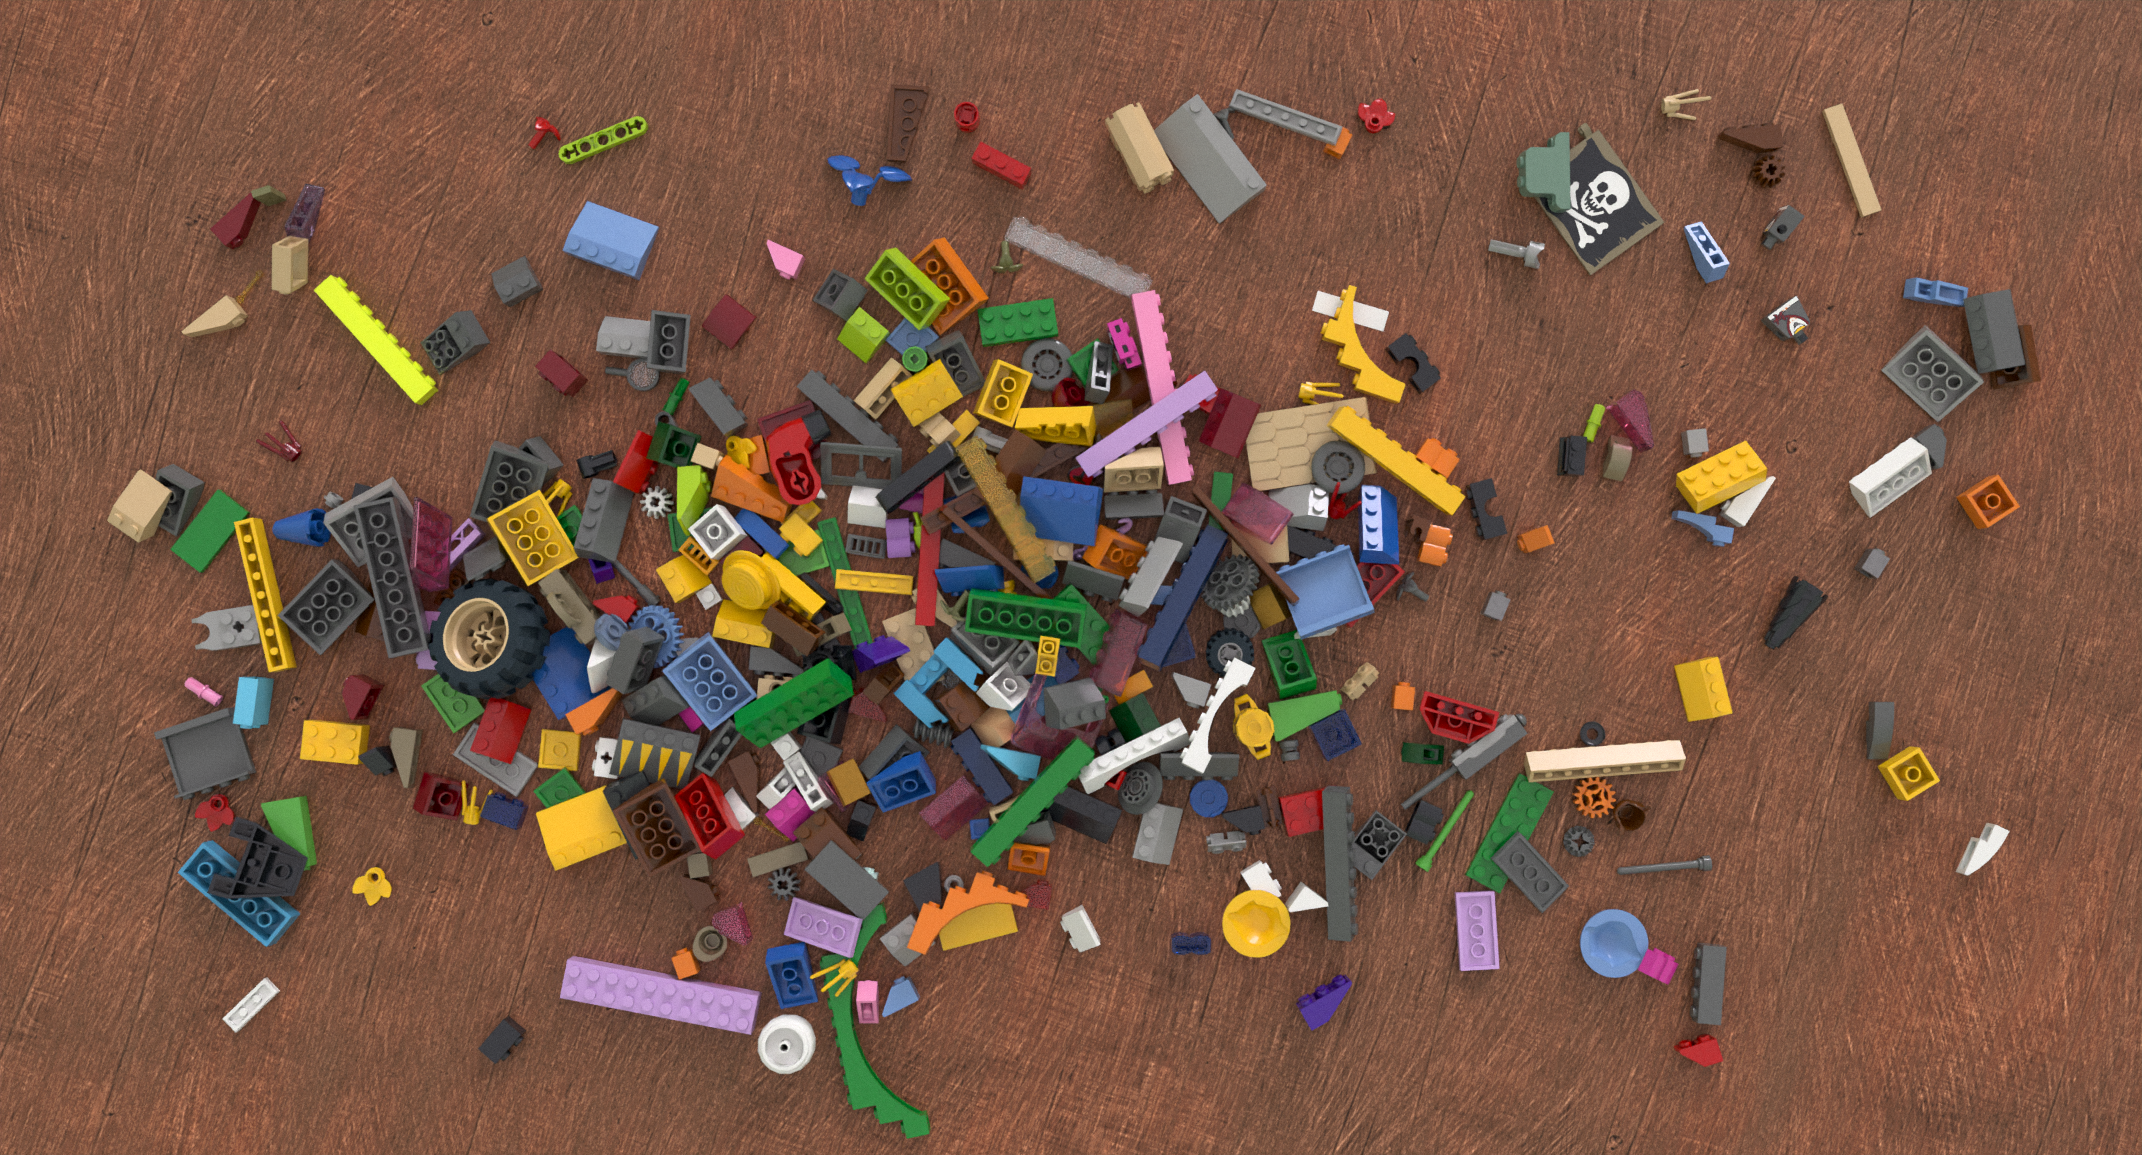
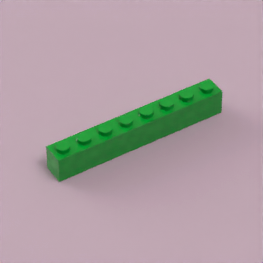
M1076 735L971 846L970 852L987 867L991 863L995 865L1001 858L1000 854L1004 850L1008 851L1015 843L1013 840L1017 836L1021 837L1028 828L1026 826L1031 821L1033 823L1037 821L1041 816L1040 812L1043 808H1049L1054 802L1053 798L1058 793L1062 794L1068 786L1066 784L1071 779L1075 780L1080 775V769L1084 765L1088 766L1094 760V750Z

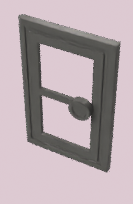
M832 442L820 443L821 484L884 489L902 475V448ZM832 453L859 455V470L856 472L855 477L832 475ZM863 455L891 457V480L866 478L867 473L863 471Z

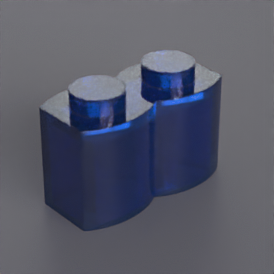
M1184 932L1171 934V951L1178 955H1185L1191 952L1197 955H1205L1211 952V938L1203 932H1196L1191 935Z

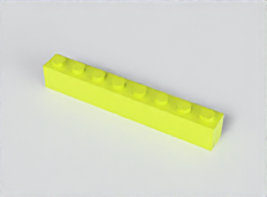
M330 275L314 291L416 404L422 406L438 391L434 386L436 382L429 375H424L422 366L409 358L411 354L404 347L400 348L397 345L398 340L396 337L384 330L386 328L379 319L375 320L371 316L373 312L366 305H361L359 296L346 288L348 284L341 277L336 278Z

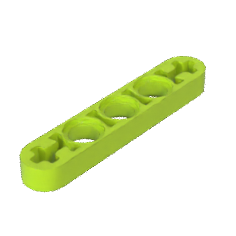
M642 117L630 118L564 145L559 150V157L566 164L576 163L644 135L648 130V124ZM637 122L643 124L640 130L634 128L637 126ZM628 125H629L631 128H633V129H631V131L633 132L632 134L630 133V130H629L628 127H627ZM620 128L626 130V135L623 138L616 136V132ZM604 135L607 136L609 139L608 143L600 145L599 138ZM590 143L591 149L588 152H582V144ZM574 147L577 148V151L580 153V155H578L575 152L576 150L574 149ZM568 150L572 153L570 159L564 157Z

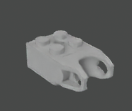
M253 605L207 612L198 618L191 619L192 623L205 624L210 631L206 641L195 645L196 650L208 649L217 651L262 644Z

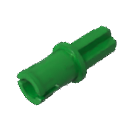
M684 378L679 379L673 392H669L670 396L662 410L674 415L680 401H683L682 396L689 385V381Z

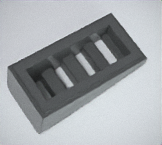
M848 534L845 553L885 559L887 540ZM854 539H857L856 550H852ZM862 540L865 541L863 552L860 551ZM869 542H873L871 553H868ZM877 543H881L879 554H875Z

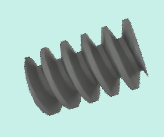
M917 717L913 728L915 739L922 735V741L924 742L929 737L930 744L936 739L937 746H940L942 742H944V748L950 745L954 729L950 730V724L943 728L942 721L937 726L935 722H932L933 728H929Z

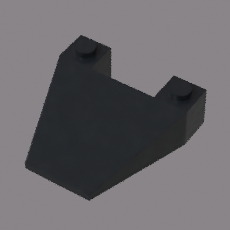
M236 816L229 836L248 841L235 878L214 872L207 893L227 899L294 896L308 858L256 821Z

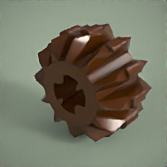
M1765 155L1761 159L1756 160L1755 166L1751 168L1755 172L1751 175V178H1757L1755 184L1761 182L1762 188L1767 187V185L1769 188H1773L1775 184L1781 183V178L1785 176V173L1781 171L1785 169V166H1780L1779 164L1781 159L1775 161V155L1769 158Z

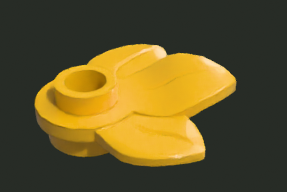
M730 436L726 441L727 455L732 458V461L739 465L741 463L749 469L748 454L757 450L754 443L748 438L741 439L738 436Z
M378 867L369 869L365 876L358 877L353 885V893H364L369 906L377 903L381 896L389 898L392 891L391 884L385 879L384 871ZM375 873L378 875V880L373 878Z

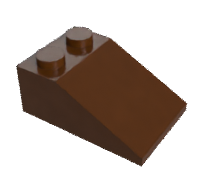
M977 673L974 685L979 686L978 690L988 680L984 673L983 675ZM962 679L933 700L939 710L949 719L948 722L955 732L963 731L990 708Z
M823 807L817 810L793 832L813 858L818 855L830 840L835 842L854 860H857L863 854L833 814Z

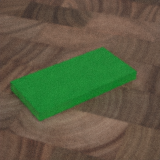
M218 489L170 550L199 573H203L236 532L234 522L245 520L250 512L225 492Z

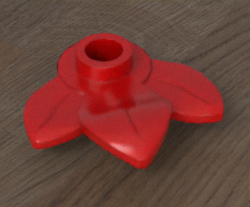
M1383 99L1374 100L1371 106L1364 103L1359 104L1358 115L1365 122L1368 132L1377 133L1384 126H1390L1394 122L1395 113L1387 112V104Z
M215 794L209 801L202 802L198 806L195 818H207L209 830L213 832L218 830L223 823L232 825L234 813L229 807L228 798L223 794ZM218 800L222 802L221 807L217 805Z

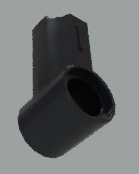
M613 450L595 456L581 457L576 460L582 479L596 476L599 474L598 472L618 466Z

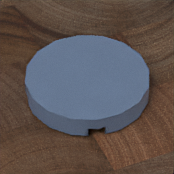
M603 614L595 621V635L603 646L617 651L620 645V638L628 630V626L617 615Z

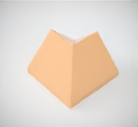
M990 707L976 721L970 724L984 745L995 747L1002 746L1021 732L1005 709Z

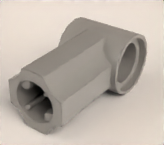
M976 426L970 445L999 454L1008 439Z

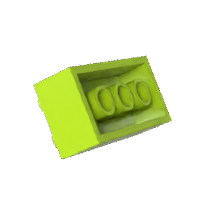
M896 247L885 250L865 277V280L918 330L930 327L950 300L942 290Z

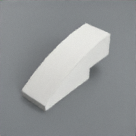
M1986 823L1980 838L1971 837L1956 872L1970 875L1978 870L1998 851L2009 831L1998 825Z

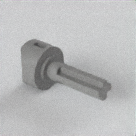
M1491 239L1488 251L1524 258V266L1539 269L1540 263L1537 254L1544 249L1545 244L1530 241V245H1527L1526 248Z

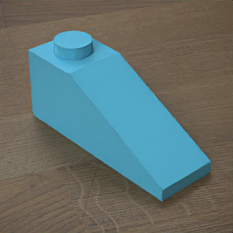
M981 744L980 748L1012 774L1018 775L1017 779L1029 781V778L1036 779L1041 756Z

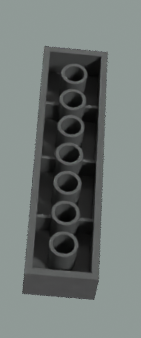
M390 497L354 505L388 658H397L428 651L429 644L432 641L399 498Z

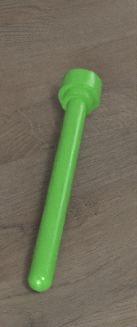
M1468 790L1426 855H1423L1421 858L1419 857L1415 864L1426 872H1429L1431 869L1432 858L1472 799L1473 791Z

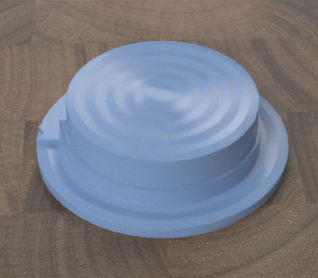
M1618 909L1604 910L1592 916L1586 922L1580 936V950L1587 965L1598 974L1611 978L1624 977L1636 971L1648 949V937L1642 923L1632 914Z

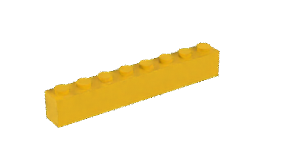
M1343 406L1337 409L1326 425L1328 428L1355 446L1359 451L1444 514L1453 515L1465 498L1461 494L1462 490L1459 487L1449 485L1446 482L1447 479L1439 473L1437 475L1431 471L1432 468L1428 464L1418 462L1416 455L1402 450L1400 443L1395 440L1390 441L1386 438L1387 434L1371 427L1372 423L1364 417L1359 418L1355 415L1356 411L1353 408Z
M249 518L234 522L268 671L281 672L297 668L287 624L278 616L283 610L263 521L258 518Z

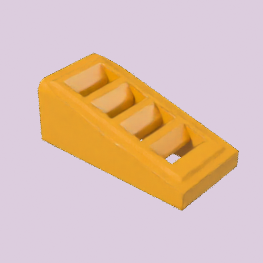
M692 536L679 548V551L706 575H709L720 563V560L711 559ZM691 544H693L694 547L689 552L687 549ZM699 549L700 552L698 553V555H693L695 551ZM704 554L706 557L701 561L700 558ZM710 559L712 563L708 566L706 563Z

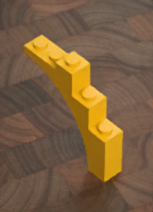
M1349 285L1346 290H1342L1340 296L1342 304L1340 308H1336L1334 314L1336 320L1329 319L1322 326L1320 332L1323 334L1322 340L1342 346L1343 349L1339 348L1336 359H1339L1338 365L1359 372V374L1355 373L1352 384L1355 386L1353 390L1398 404L1401 400L1405 383L1393 379L1381 371L1369 359L1362 348L1355 331L1353 319V301L1357 287Z

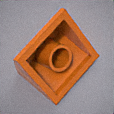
M1015 842L1010 849L1007 870L1045 876L1050 846Z

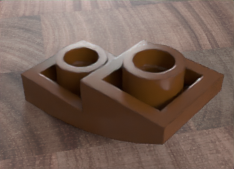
M458 568L454 569L446 585L441 587L433 603L440 606L445 599H452L455 596L453 591L465 584L471 583L472 579L468 581L466 573Z

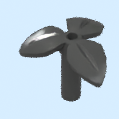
M1225 108L1214 113L1213 115L1219 120L1232 139L1235 138L1227 121L1229 113H1235V109Z
M1414 572L1407 574L1402 579V584L1398 586L1396 591L1397 601H1399L1403 591L1412 593L1424 602L1429 599V595L1418 589L1416 583L1411 579L1415 574Z

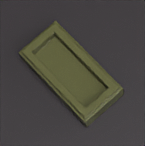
M270 185L251 191L254 199L267 206L287 201L284 193Z

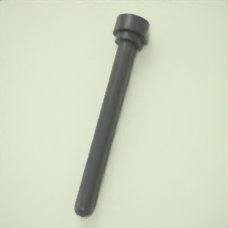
M1705 855L1693 861L1619 867L1617 873L1619 875L1692 868L1711 871L1712 860L1709 855Z

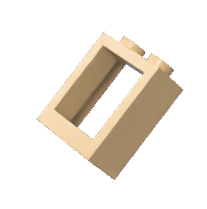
M288 236L272 245V290H277L281 294H291L308 283V239Z

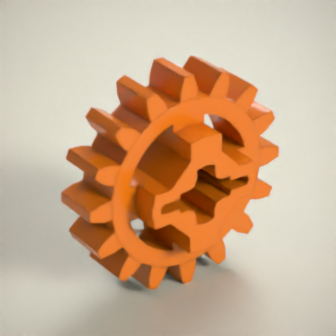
M1594 777L1593 780L1592 778H1586L1587 782L1580 780L1581 786L1575 785V788L1578 790L1577 793H1572L1573 796L1577 797V799L1573 800V803L1578 804L1576 810H1583L1582 815L1584 816L1589 813L1590 818H1594L1595 814L1598 818H1602V812L1608 815L1607 809H1613L1614 807L1611 805V802L1616 801V799L1612 798V795L1616 792L1610 790L1612 784H1606V779L1603 778L1599 781V777ZM1596 784L1593 788L1587 789L1588 786ZM1592 794H1595V796L1597 797L1596 800H1593V798L1591 797ZM1598 805H1601V806H1602V807L1599 808V809L1592 810V809H1594V808H1595L1596 806H1598Z

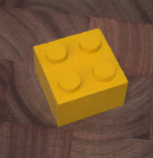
M1910 746L1877 766L1899 800L1908 801L1940 781L1919 747Z

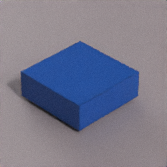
M989 818L969 820L971 840L979 839L990 827Z

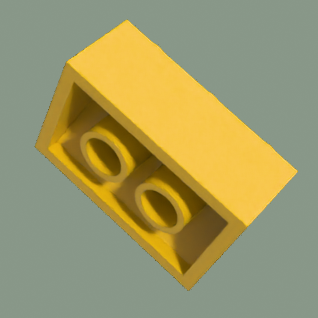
M993 360L973 414L1013 427L1033 374L1002 360Z
M724 599L716 617L712 637L773 648L775 633L769 631L767 627L761 624L768 609L749 610L740 607L733 601Z
M1707 657L1674 665L1688 722L1732 714L1718 657Z

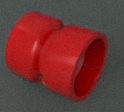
M962 102L956 106L954 118L957 128L964 133L974 132L980 124L977 107L971 102Z

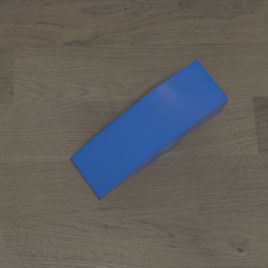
M743 508L734 518L774 558L778 559L790 546L755 512Z

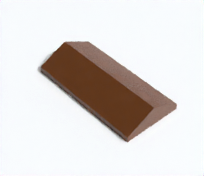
M1141 360L1142 365L1129 371L1125 370L1110 379V392L1101 405L1112 422L1151 400L1143 360Z
M1015 429L972 493L1004 515L1022 489L1023 476H1031L1047 451L1033 439Z

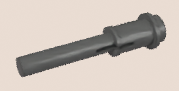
M616 560V563H611L637 590L636 593L648 603V607L651 605L657 606L660 603V596H656L646 584L642 585L618 560Z

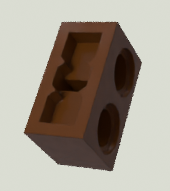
M890 663L872 680L863 693L870 701L878 705L894 690L905 674L894 664Z

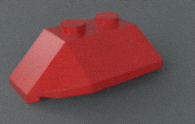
M1427 691L1423 693L1419 708L1431 733L1468 744L1495 731L1500 713Z

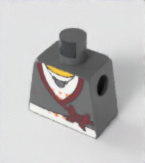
M1790 205L1779 208L1762 232L1766 237L1761 245L1771 250L1775 243L1784 242L1805 216Z
M1797 296L1788 299L1761 319L1762 323L1781 341L1793 337L1797 344L1800 345L1808 339L1802 329L1810 324V320Z

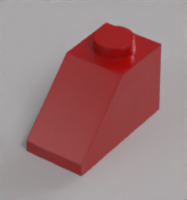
M631 595L594 600L592 603L608 615H617L627 626L632 621V616H635L641 608L637 604L638 600Z

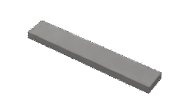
M1236 89L1229 108H1234L1235 111L1336 146L1343 130L1342 126Z

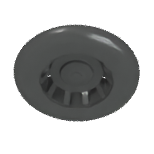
M1044 338L1030 344L1024 351L1021 359V369L1033 374L1029 385L1041 391H1053V388L1063 378H1071L1073 370L1066 359L1072 356V353L1065 344L1056 339Z
M1330 441L1322 445L1315 452L1311 470L1317 484L1328 492L1333 493L1337 482H1340L1337 494L1352 491L1360 484L1365 473V462L1360 451L1352 444L1345 441Z
M1149 762L1136 763L1126 770V775L1118 790L1120 805L1126 812L1134 815L1144 814L1157 804L1163 789L1160 771Z

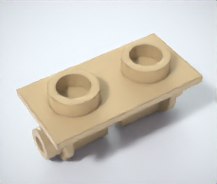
M1366 662L1358 668L1351 679L1344 683L1340 690L1347 694L1352 701L1358 699L1366 690L1362 684L1365 683L1369 687L1378 678L1379 672L1374 666Z

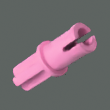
M193 677L188 678L184 683L186 688L198 695V698L205 699L215 707L223 700V696L210 689L209 685H204Z

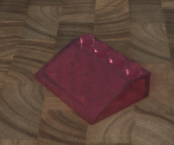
M414 497L410 555L411 575L416 586L427 592L448 589L452 517L421 498Z

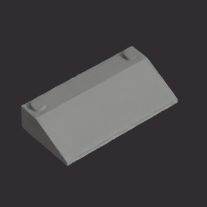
M1198 94L1183 104L1154 130L1166 155L1219 224L1265 190L1266 183Z

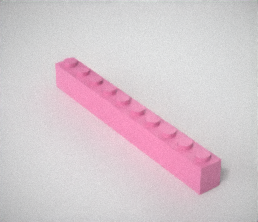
M1155 290L1131 295L1152 406L1177 390L1173 386V382L1176 381L1174 370H1170L1169 363L1172 362L1171 353L1166 350L1165 345L1168 343L1167 333L1162 330L1164 317L1163 313H1159L1158 306L1161 305L1159 294H1155ZM1171 421L1166 425L1168 429L1158 435L1168 485L1192 480L1191 476H1194L1192 464L1189 465L1187 458L1190 457L1188 445L1185 446L1184 438H1187L1185 427H1181L1180 421L1175 424Z

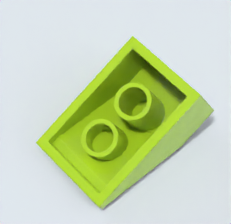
M701 465L677 467V520L686 536H690L691 533L688 528L698 521L709 500V492H712L711 481H708L707 473L703 471Z

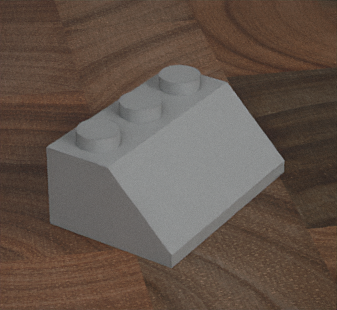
M605 316L598 332L596 351L603 355L647 359L650 321Z
M1157 802L1150 811L1142 814L1132 857L1152 863L1169 865L1183 808Z

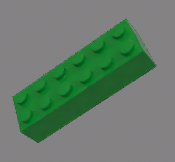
M972 588L968 597L965 632L1040 642L1041 636L1060 638V645L1081 648L1087 604Z
M828 658L734 712L736 731L757 747L762 748L853 696L851 677Z

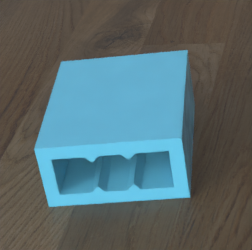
M239 677L233 724H240V728L245 729L260 728L261 725L268 724L274 684L273 678Z

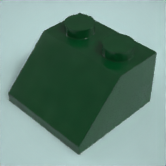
M658 421L646 458L674 468L692 466L693 462L691 459L702 436Z
M1143 692L1109 710L1126 743L1161 727Z

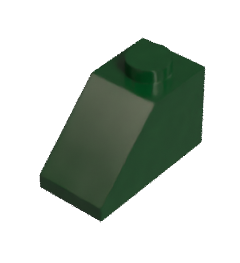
M1403 742L1401 761L1443 765L1444 745Z

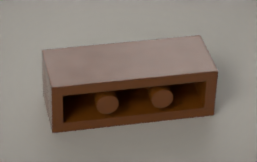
M780 599L769 606L761 622L769 631L777 634L783 641L791 644L806 656L817 650L826 633Z

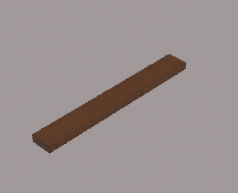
M1198 485L1193 487V497L1204 509H1207L1212 518L1228 533L1230 538L1248 558L1256 564L1257 568L1292 606L1297 605L1300 598Z
M943 505L939 509L1039 598L1053 599L947 505Z

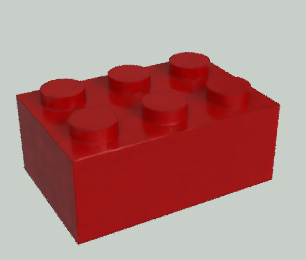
M1326 787L1278 797L1288 837L1324 829L1322 791Z

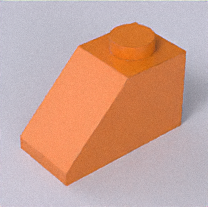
M1548 525L1535 528L1517 536L1519 539L1517 540L1518 547L1524 553H1529L1555 543Z

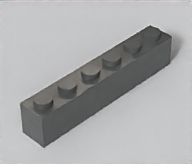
M811 369L796 386L863 445L900 447L897 444L899 440L894 435L884 433L882 431L884 427L875 420L873 423L869 420L868 417L870 415L864 409L858 410L854 407L855 402L849 396L844 398L839 394L841 390L834 383L829 385L825 381L827 377L819 370L815 373ZM877 456L883 463H886L890 458Z

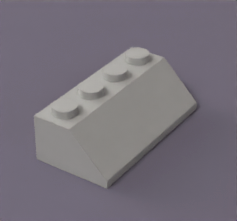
M1157 537L1154 541L1150 540L1145 549L1147 551L1146 556H1142L1136 565L1139 567L1137 572H1133L1128 579L1129 587L1127 589L1124 588L1119 596L1121 601L1118 606L1137 617L1149 608L1183 543L1162 537Z

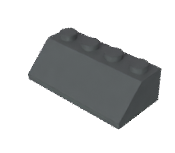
M2011 289L1963 299L1978 374L2026 365Z
M593 478L574 544L577 557L616 563L634 492L613 481Z
M1182 752L1159 753V771L1161 776H1164V780H1175V776H1183V780H1194V776H1202V780H1214V776H1221V780H1233V776H1238L1239 754L1236 752H1208L1212 757L1203 774L1181 764L1183 760L1180 758Z

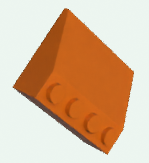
M945 237L934 239L911 260L922 273L950 298L949 302L932 323L939 335H943L989 299Z

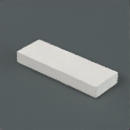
M268 977L264 978L223 1020L235 1033L240 1031L280 990Z

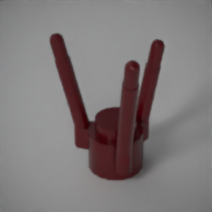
M282 420L279 423L292 444L287 442L283 445L266 432L265 436L281 448V451L265 442L256 439V443L281 456L287 462H294L302 454L300 450L302 446L295 440Z

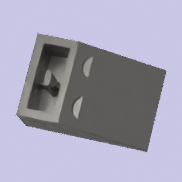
M468 310L455 312L420 343L439 375H442L479 353L490 341L473 312Z
M1171 496L1155 539L1162 537L1183 543L1174 561L1184 564L1188 560L1190 550L1194 545L1207 509Z
M496 536L463 555L468 581L473 578L477 581L486 576L491 570L493 572L509 561L508 555Z
M1375 810L1355 832V840L1352 845L1356 857L1353 866L1372 880L1407 833Z

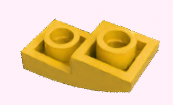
M1040 637L1035 674L1055 677L1060 638Z

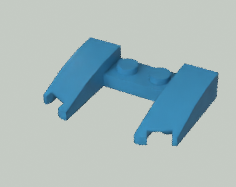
M947 637L933 651L934 655L910 680H906L894 693L929 728H933L931 723L941 719L943 723L949 721L925 695L949 668L974 692L979 688V686L974 685L977 673L983 675V671Z

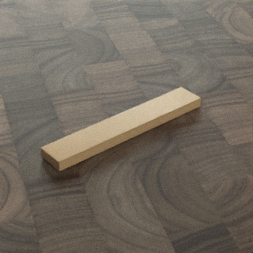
M1843 104L1824 109L1822 111L1861 218L1881 211Z

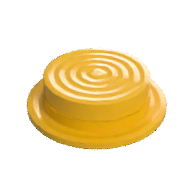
M744 550L734 551L726 557L723 563L722 585L726 594L734 603L749 610L768 609L771 604L780 599V581L775 571L764 559Z
M1249 890L1237 895L1227 905L1223 914L1222 927L1226 940L1237 952L1249 957H1265L1280 949L1287 940L1290 932V916L1284 903L1274 894L1263 890Z

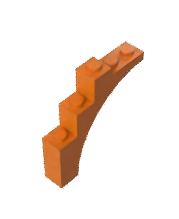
M983 870L981 873L977 872L969 894L962 887L956 886L955 889L950 887L942 909H939V904L931 901L928 904L923 903L907 948L927 955L933 941L941 930L964 912L990 904H1012L1027 908L1029 899H1026L1027 895L1016 891L1015 894L1008 892L1009 888L1002 885H997V888L994 887L996 879L992 878V873Z

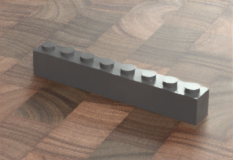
M1327 786L1322 791L1326 897L1328 902V940L1351 942L1355 935L1358 934V924L1355 923V917L1358 913V907L1355 905L1357 888L1354 887L1356 869L1353 868L1356 853L1352 845L1355 840V832L1352 831L1354 813L1351 812L1353 794L1350 793V787Z

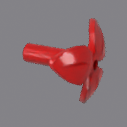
M538 116L535 118V130L538 132L528 144L532 149L537 147L547 132H552L559 141L561 140L558 130L555 126L550 125L548 120Z

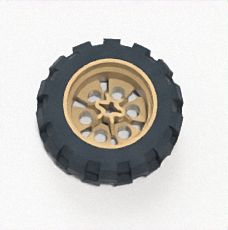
M492 578L479 579L473 582V584H465L453 591L455 596L452 599H445L437 609L441 613L437 621L432 620L429 631L433 635V643L429 644L430 657L433 661L438 662L434 667L442 680L448 682L452 689L462 694L487 700L490 698L500 699L512 695L516 692L515 687L522 689L534 679L532 673L535 669H541L547 658L543 656L545 646H550V632L544 627L548 620L542 606L538 605L536 598L527 590L517 587V585Z

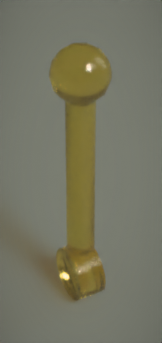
M261 270L256 271V276L242 294L235 297L237 303H243L248 291L259 278L263 277L264 274Z
M759 817L755 818L754 823L756 825H761L785 842L789 841L787 836L782 835L763 823Z

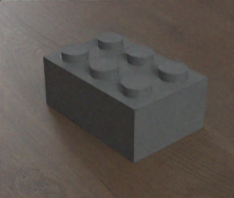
M647 626L624 632L620 638L618 650L614 654L613 664L607 672L608 677L605 683L622 694L639 690L647 685L665 637Z

